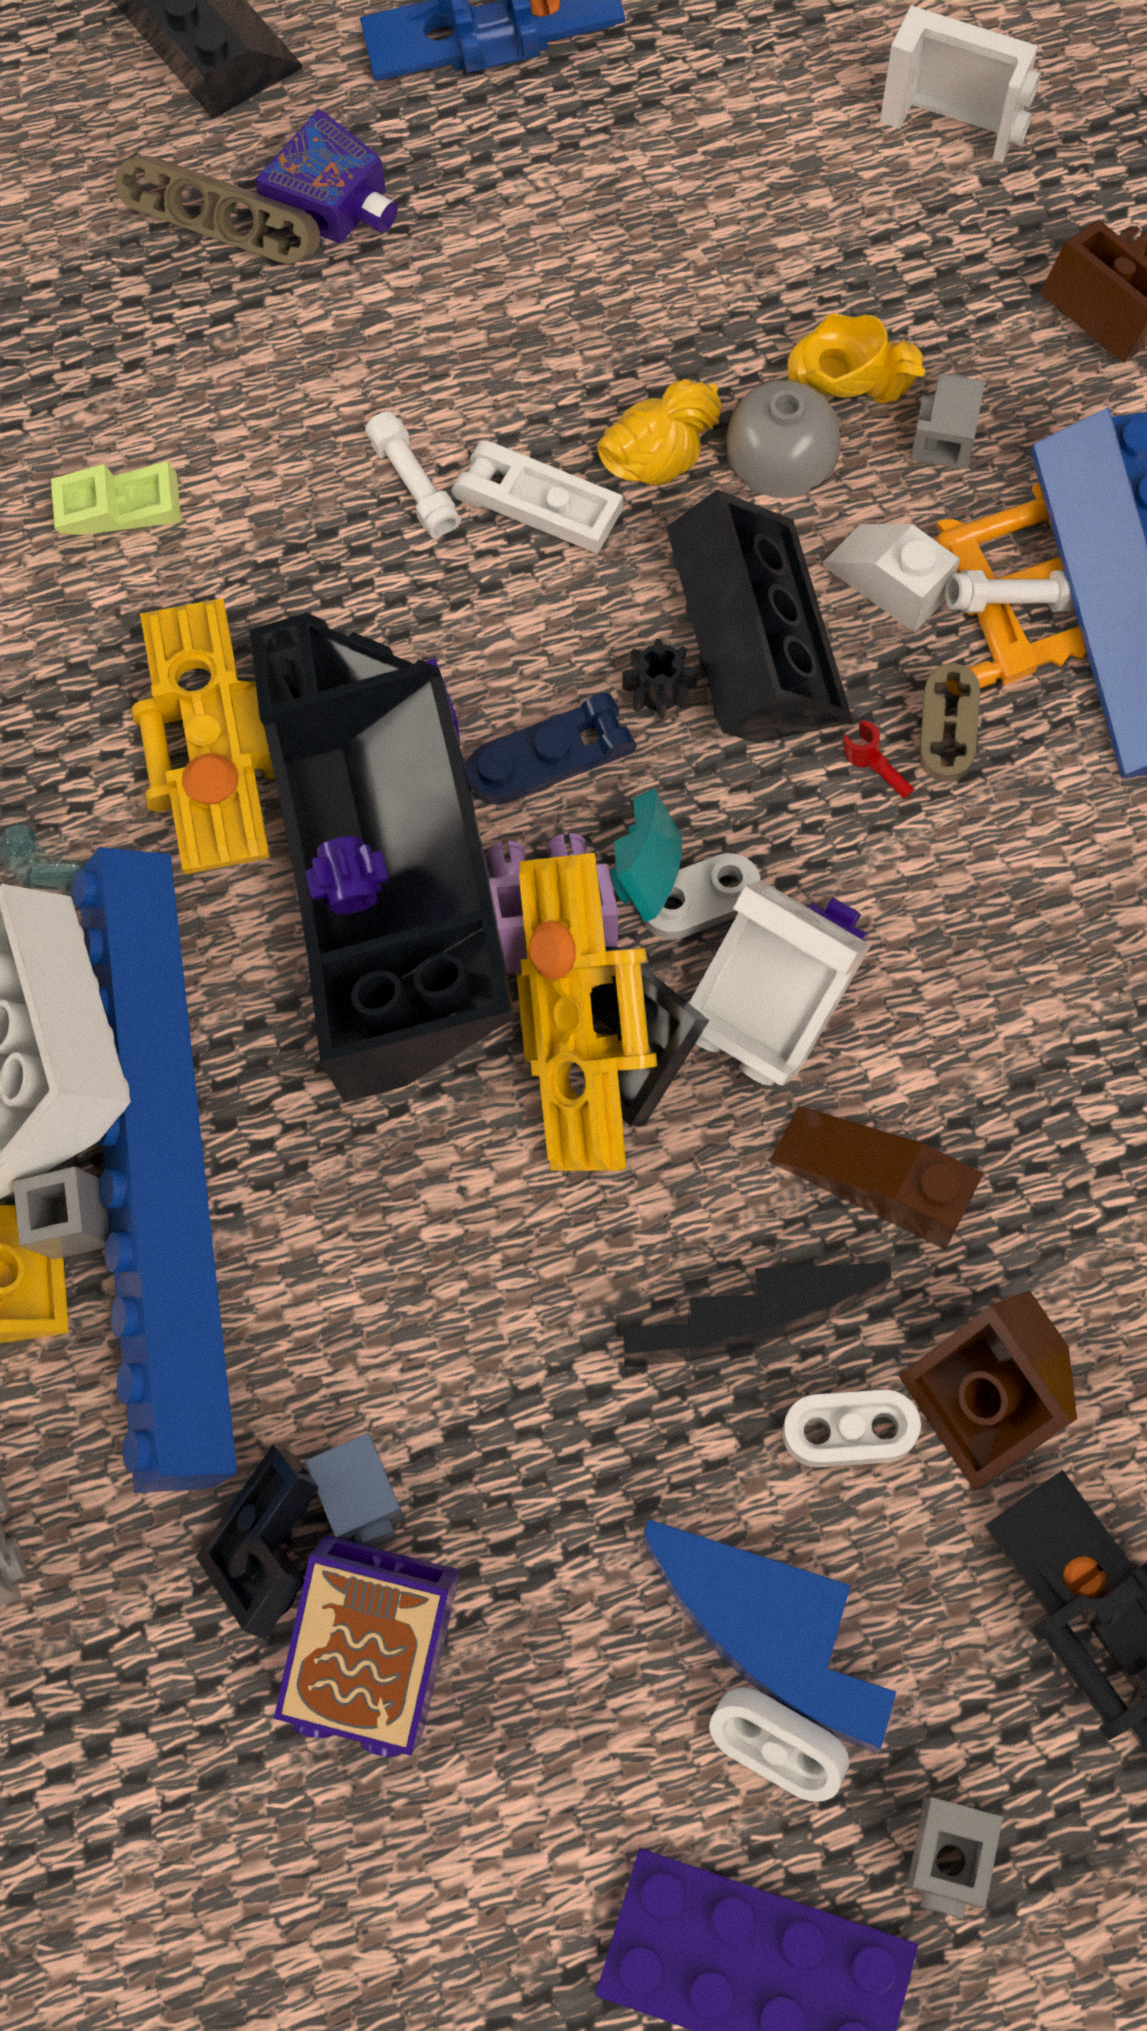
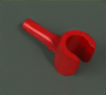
M869 721L859 722V735L869 742L866 745H856L849 737L843 736L844 754L851 764L858 767L869 766L903 799L915 791L880 752V733L875 724Z

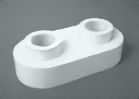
M733 853L720 854L682 868L678 871L669 897L680 899L683 905L675 910H670L663 906L656 918L644 922L643 919L642 921L646 928L654 935L663 939L673 940L684 938L736 918L739 912L734 910L733 907L745 886L761 881L759 872L749 859ZM731 875L736 877L740 884L736 887L728 888L721 885L718 880L723 876Z
M872 1390L815 1394L801 1398L789 1409L783 1425V1441L786 1449L795 1460L810 1467L888 1463L903 1458L911 1451L919 1437L921 1421L917 1408L911 1400L896 1391ZM879 1417L889 1418L896 1426V1435L888 1440L878 1438L872 1431V1421ZM810 1422H820L827 1427L829 1439L823 1444H813L806 1439L804 1427Z
M750 1688L732 1689L723 1695L710 1719V1734L721 1751L791 1794L804 1800L820 1802L831 1799L839 1791L849 1768V1756L844 1745L827 1730L764 1693Z

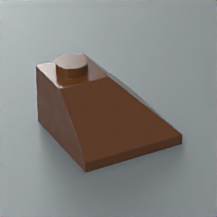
M1030 1290L990 1305L899 1375L974 1491L989 1483L1077 1420L1069 1346Z

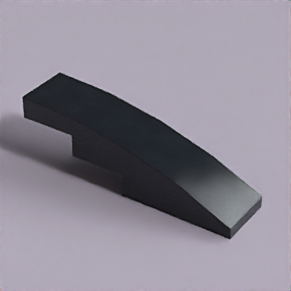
M890 1263L755 1268L752 1282L753 1295L690 1298L688 1324L623 1327L624 1368L698 1360L759 1346L823 1323L884 1292L891 1277Z

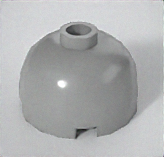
M776 380L765 383L751 390L735 406L725 438L727 463L733 471L734 469L736 474L745 481V485L756 493L774 498L804 495L810 492L812 487L819 485L824 479L826 481L834 472L841 448L838 416L824 395L808 384L794 380Z

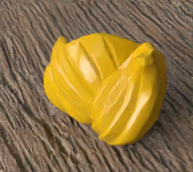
M836 313L829 314L814 331L807 334L796 344L788 358L789 380L808 384L820 393L839 398L856 397L865 393L868 397L883 404L895 402L900 395L907 393L914 384L916 377H924L926 369L922 366L923 355L917 346L912 342L906 343L905 339L897 343L893 340L888 342V333L880 319L873 315L850 317Z
M690 379L675 381L666 389L663 399L651 398L643 400L626 410L617 423L604 431V436L597 444L599 456L606 469L621 479L633 482L640 481L652 486L668 484L680 474L691 469L701 454L699 433H704L705 428L713 429V425L719 424V415L722 407L721 400L717 394L718 387L714 382L709 385L703 382L694 383Z

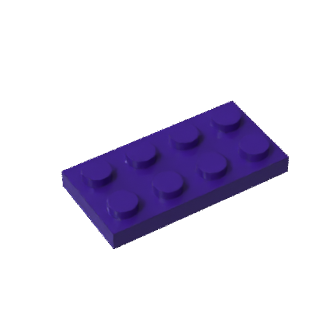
M639 1848L595 1996L692 2031H897L919 1944Z

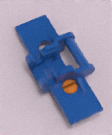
M427 0L360 17L374 80L379 81L453 65L454 70L465 68L466 72L469 73L540 56L541 50L548 49L547 42L614 27L617 24L625 23V15L620 0H500L475 7L470 5L469 0ZM438 27H447L454 31L450 37L444 40L436 41L427 37L430 31Z

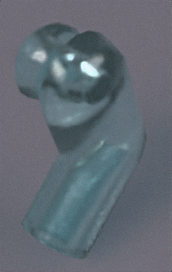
M14 825L3 832L1 837L3 846L0 849L2 861L21 885L29 889L72 891L74 876L79 869L83 868L82 861L49 859L38 842L35 841V832L25 825Z

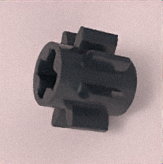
M656 639L654 645L647 647L643 652L634 648L631 650L632 669L622 672V689L635 691L633 695V710L637 712L646 706L651 710L657 711L659 719H664L666 710L675 705L683 709L689 707L690 692L688 689L697 686L698 668L685 667L687 648L683 646L676 650L672 646L663 644L661 639Z

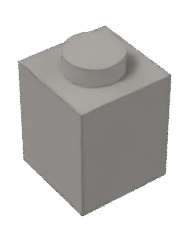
M71 1167L13 1181L20 1246L54 1260L105 1248L107 1237L110 1234L108 1209L103 1208L100 1202V1178L77 1167Z

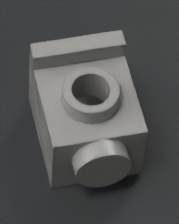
M939 373L934 397L922 396L910 460L968 469L985 381L966 378L955 373Z
M933 1797L923 1800L906 1888L922 1892L921 1908L963 1919L966 1905L975 1908L986 1907L1003 1817ZM945 1846L955 1848L962 1857L961 1870L954 1876L942 1873L937 1866V1854Z

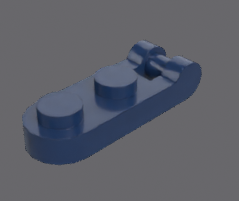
M608 692L599 693L588 698L578 708L488 742L477 748L468 759L466 775L470 790L476 798L485 803L499 805L514 801L630 755L636 750L637 745L629 729L620 726L616 718L620 711L612 695ZM595 727L600 738L596 742L585 746L579 733Z

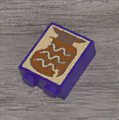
M325 1535L309 1556L274 1719L291 1723L296 1732L308 1737L328 1738L336 1735L358 1741L364 1750L375 1755L393 1757L403 1753L412 1756L424 1732L461 1570Z

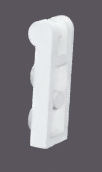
M480 441L470 457L472 464L470 470L462 472L452 487V493L457 500L477 508L483 506L597 554L623 510V495L490 441ZM493 476H504L500 484L491 481Z

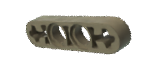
M153 156L131 158L124 161L117 170L115 187L118 196L130 208L274 261L291 264L310 258L316 252L320 243V231L313 217L302 209ZM144 173V179L154 185H167L165 193L161 191L143 193V186L136 183V174ZM188 184L197 187L204 199V207L198 217L190 215L182 204V192ZM237 202L245 204L253 215V226L247 235L238 232L231 222V210ZM269 226L276 229L293 226V233L301 237V244L289 249L290 239L278 233L267 234Z

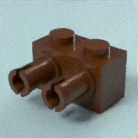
M1098 219L1065 242L1040 294L1056 306L1064 316L1073 320L1095 338L1104 349L1112 352L1125 363L1147 346V234L1144 232L1140 237L1130 242L1129 240L1138 234L1140 228L1130 226L1118 235Z

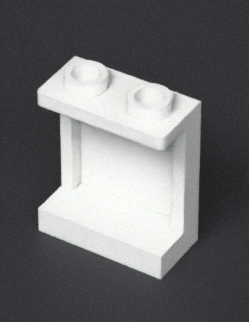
M910 6L891 45L880 122L900 129L911 105L994 131L998 135L993 159L1003 162L1011 144L1022 145L1031 121L1032 113L1024 111V107L1031 106L1041 78L1040 72L1033 71L1038 46Z
M761 880L744 887L733 907L739 913L689 1004L710 1020L695 1043L696 1045L711 1052H719L721 1049L741 1061L739 1065L740 1070L759 1083L771 1086L775 1082L779 1085H784L796 1077L871 945Z

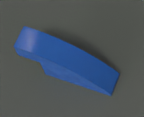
M648 1519L643 1543L654 1566L678 1606L707 1643L727 1663L759 1691L827 1730L838 1739L872 1753H876L881 1749L897 1691L827 1669L851 1585Z

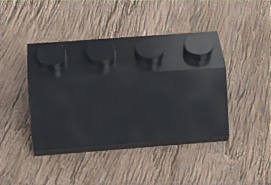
M112 0L212 119L302 69V64L246 0Z
M717 489L668 525L666 529L673 551L672 561L680 576L686 598V612L693 624L700 649V664L707 675L715 704L714 715L721 726L722 733L758 743L852 723V715L794 520Z

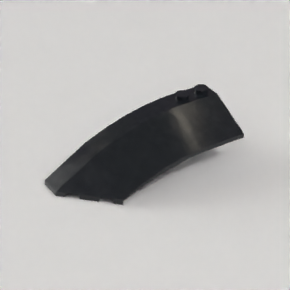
M304 613L249 629L259 718L264 726L278 788L300 904L320 1063L346 1103L408 1086L515 1018L474 804L443 677L439 668L420 659L413 664L394 656L391 648L355 632L346 636L329 629L325 620L309 613ZM339 837H359L363 840L364 845L370 846L371 853L382 851L389 880L380 883L382 891L376 893L378 900L373 906L356 913L336 914L331 911L330 905L324 904L323 898L312 900L305 870L313 868L312 859L318 857L316 850L323 843Z

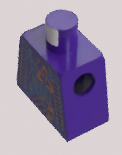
M320 109L310 117L255 179L258 194L309 213L317 222L320 236L337 243H341L359 222L380 233H385L392 226L398 211L397 203L383 195L386 189L382 161L378 154Z

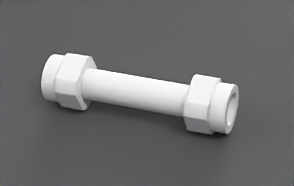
M389 411L374 416L367 423L365 432L379 458L385 456L389 458L417 502V518L425 531H428L432 538H437L458 528L461 517L455 509V504L446 491H436L408 447L410 444L409 433L402 421L393 412Z
M963 570L961 573H952L945 586V599L948 607L951 610H961L963 613H981L984 611L986 604L1047 603L1052 612H1072L1074 610L1071 588L1065 577L1064 570H1053L1050 573V579H987L981 570Z

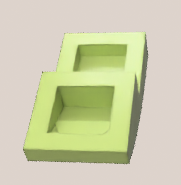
M168 461L115 476L105 464H101L51 479L54 528L59 534L85 535L181 522L177 473Z

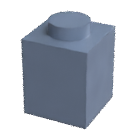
M369 1433L305 1460L310 1476L319 1486L317 1493L335 1538L374 1547L395 1535L392 1525L404 1520L405 1517Z

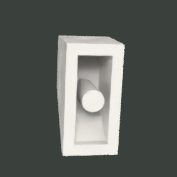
M860 524L823 562V566L915 633L946 600V582L952 573H957L960 558L914 525Z

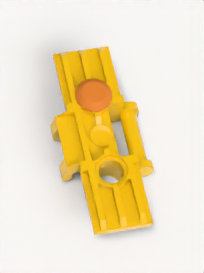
M224 599L140 613L153 698L135 703L131 711L133 722L140 726L150 785V788L145 792L147 808L156 812L172 809L184 875L270 858L254 769L263 770L265 777L268 779L275 778L264 726L259 718L256 683L238 680ZM201 668L211 674L209 683L203 689L187 691L178 685L180 677L188 670ZM183 720L190 763L184 768L172 770L164 724Z
M595 853L519 861V881L527 959H520L521 972H516L525 1062L531 1063L532 1076H539L547 1159L550 1162V1171L626 1169L618 1070L644 1069L657 1066L656 1053L649 1052L641 962L647 961L646 948L606 951ZM612 976H616L622 1040L619 1041L618 1035L597 1034L593 1029L590 993L594 987L613 983ZM574 1062L580 1066L585 1076V1089L581 1096L574 1092L569 1080V1071Z

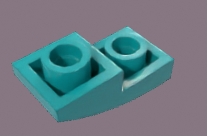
M656 789L633 798L635 824L629 826L630 834L614 841L616 867L609 870L611 882L620 900L624 904L632 901L644 922L656 918L666 903L676 881L682 856V835Z

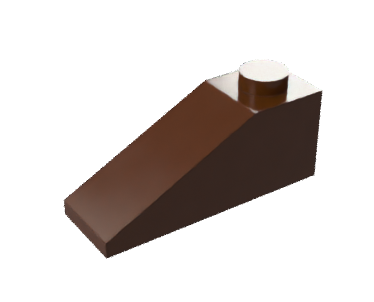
M798 1106L770 1159V1163L944 1250L947 1249L984 1174L924 1143Z

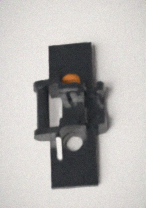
M1061 1470L984 1526L1046 1612L1045 1617L1029 1629L1037 1642L1045 1639L1103 1721L1099 1726L1103 1735L1109 1741L1129 1729L1147 1754V1560L1135 1568L1132 1566L1069 1477ZM1079 1614L1082 1615L1105 1647L1107 1653L1110 1654L1133 1686V1696L1127 1701L1123 1702L1068 1625V1622Z

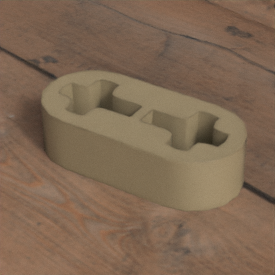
M950 663L943 664L934 669L927 679L923 694L919 746L920 764L928 775L944 782L956 781L968 773L972 767L977 748L980 685L974 672L965 665ZM946 681L958 682V691L968 693V696L959 698L955 716H945V697L935 694V691L944 690ZM944 730H954V750L964 752V756L955 757L953 766L949 767L941 765L940 755L931 754L930 750L940 748Z

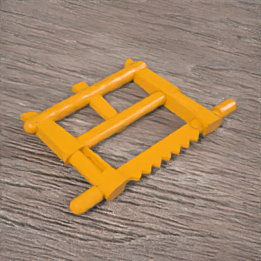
M1040 483L1032 487V492L1036 497L1035 500L966 524L954 519L937 521L936 527L941 533L937 535L935 541L960 558L957 573H961L963 570H981L987 579H996L978 544L1046 520L1051 527ZM1059 556L997 579H1050V573L1053 570H1063V566ZM986 604L983 612L968 613V616L977 615L993 658V662L984 661L968 667L978 678L980 688L996 683V680L999 678L1004 686L1036 672L1038 666L1051 662L1062 667L1070 655L1082 660L1086 654L1079 626L1029 643L1010 604ZM952 680L946 682L947 689L951 694L956 696L966 694L958 691V682Z

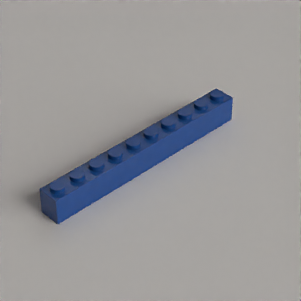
M99 847L84 867L76 872L72 885V899L74 905L81 909L85 946L93 973L98 979L99 994L108 1024L113 1030L114 1045L123 1076L129 1085L131 1100L125 1111L97 1142L98 1146H102L104 1171L99 1183V1197L103 1208L108 1209L110 1234L105 1245V1262L109 1272H114L116 1298L111 1308V1328L114 1336L120 1338L122 1364L117 1374V1394L120 1402L126 1404L128 1432L123 1442V1461L127 1471L132 1472L134 1493L214 1488L237 1474L171 854Z

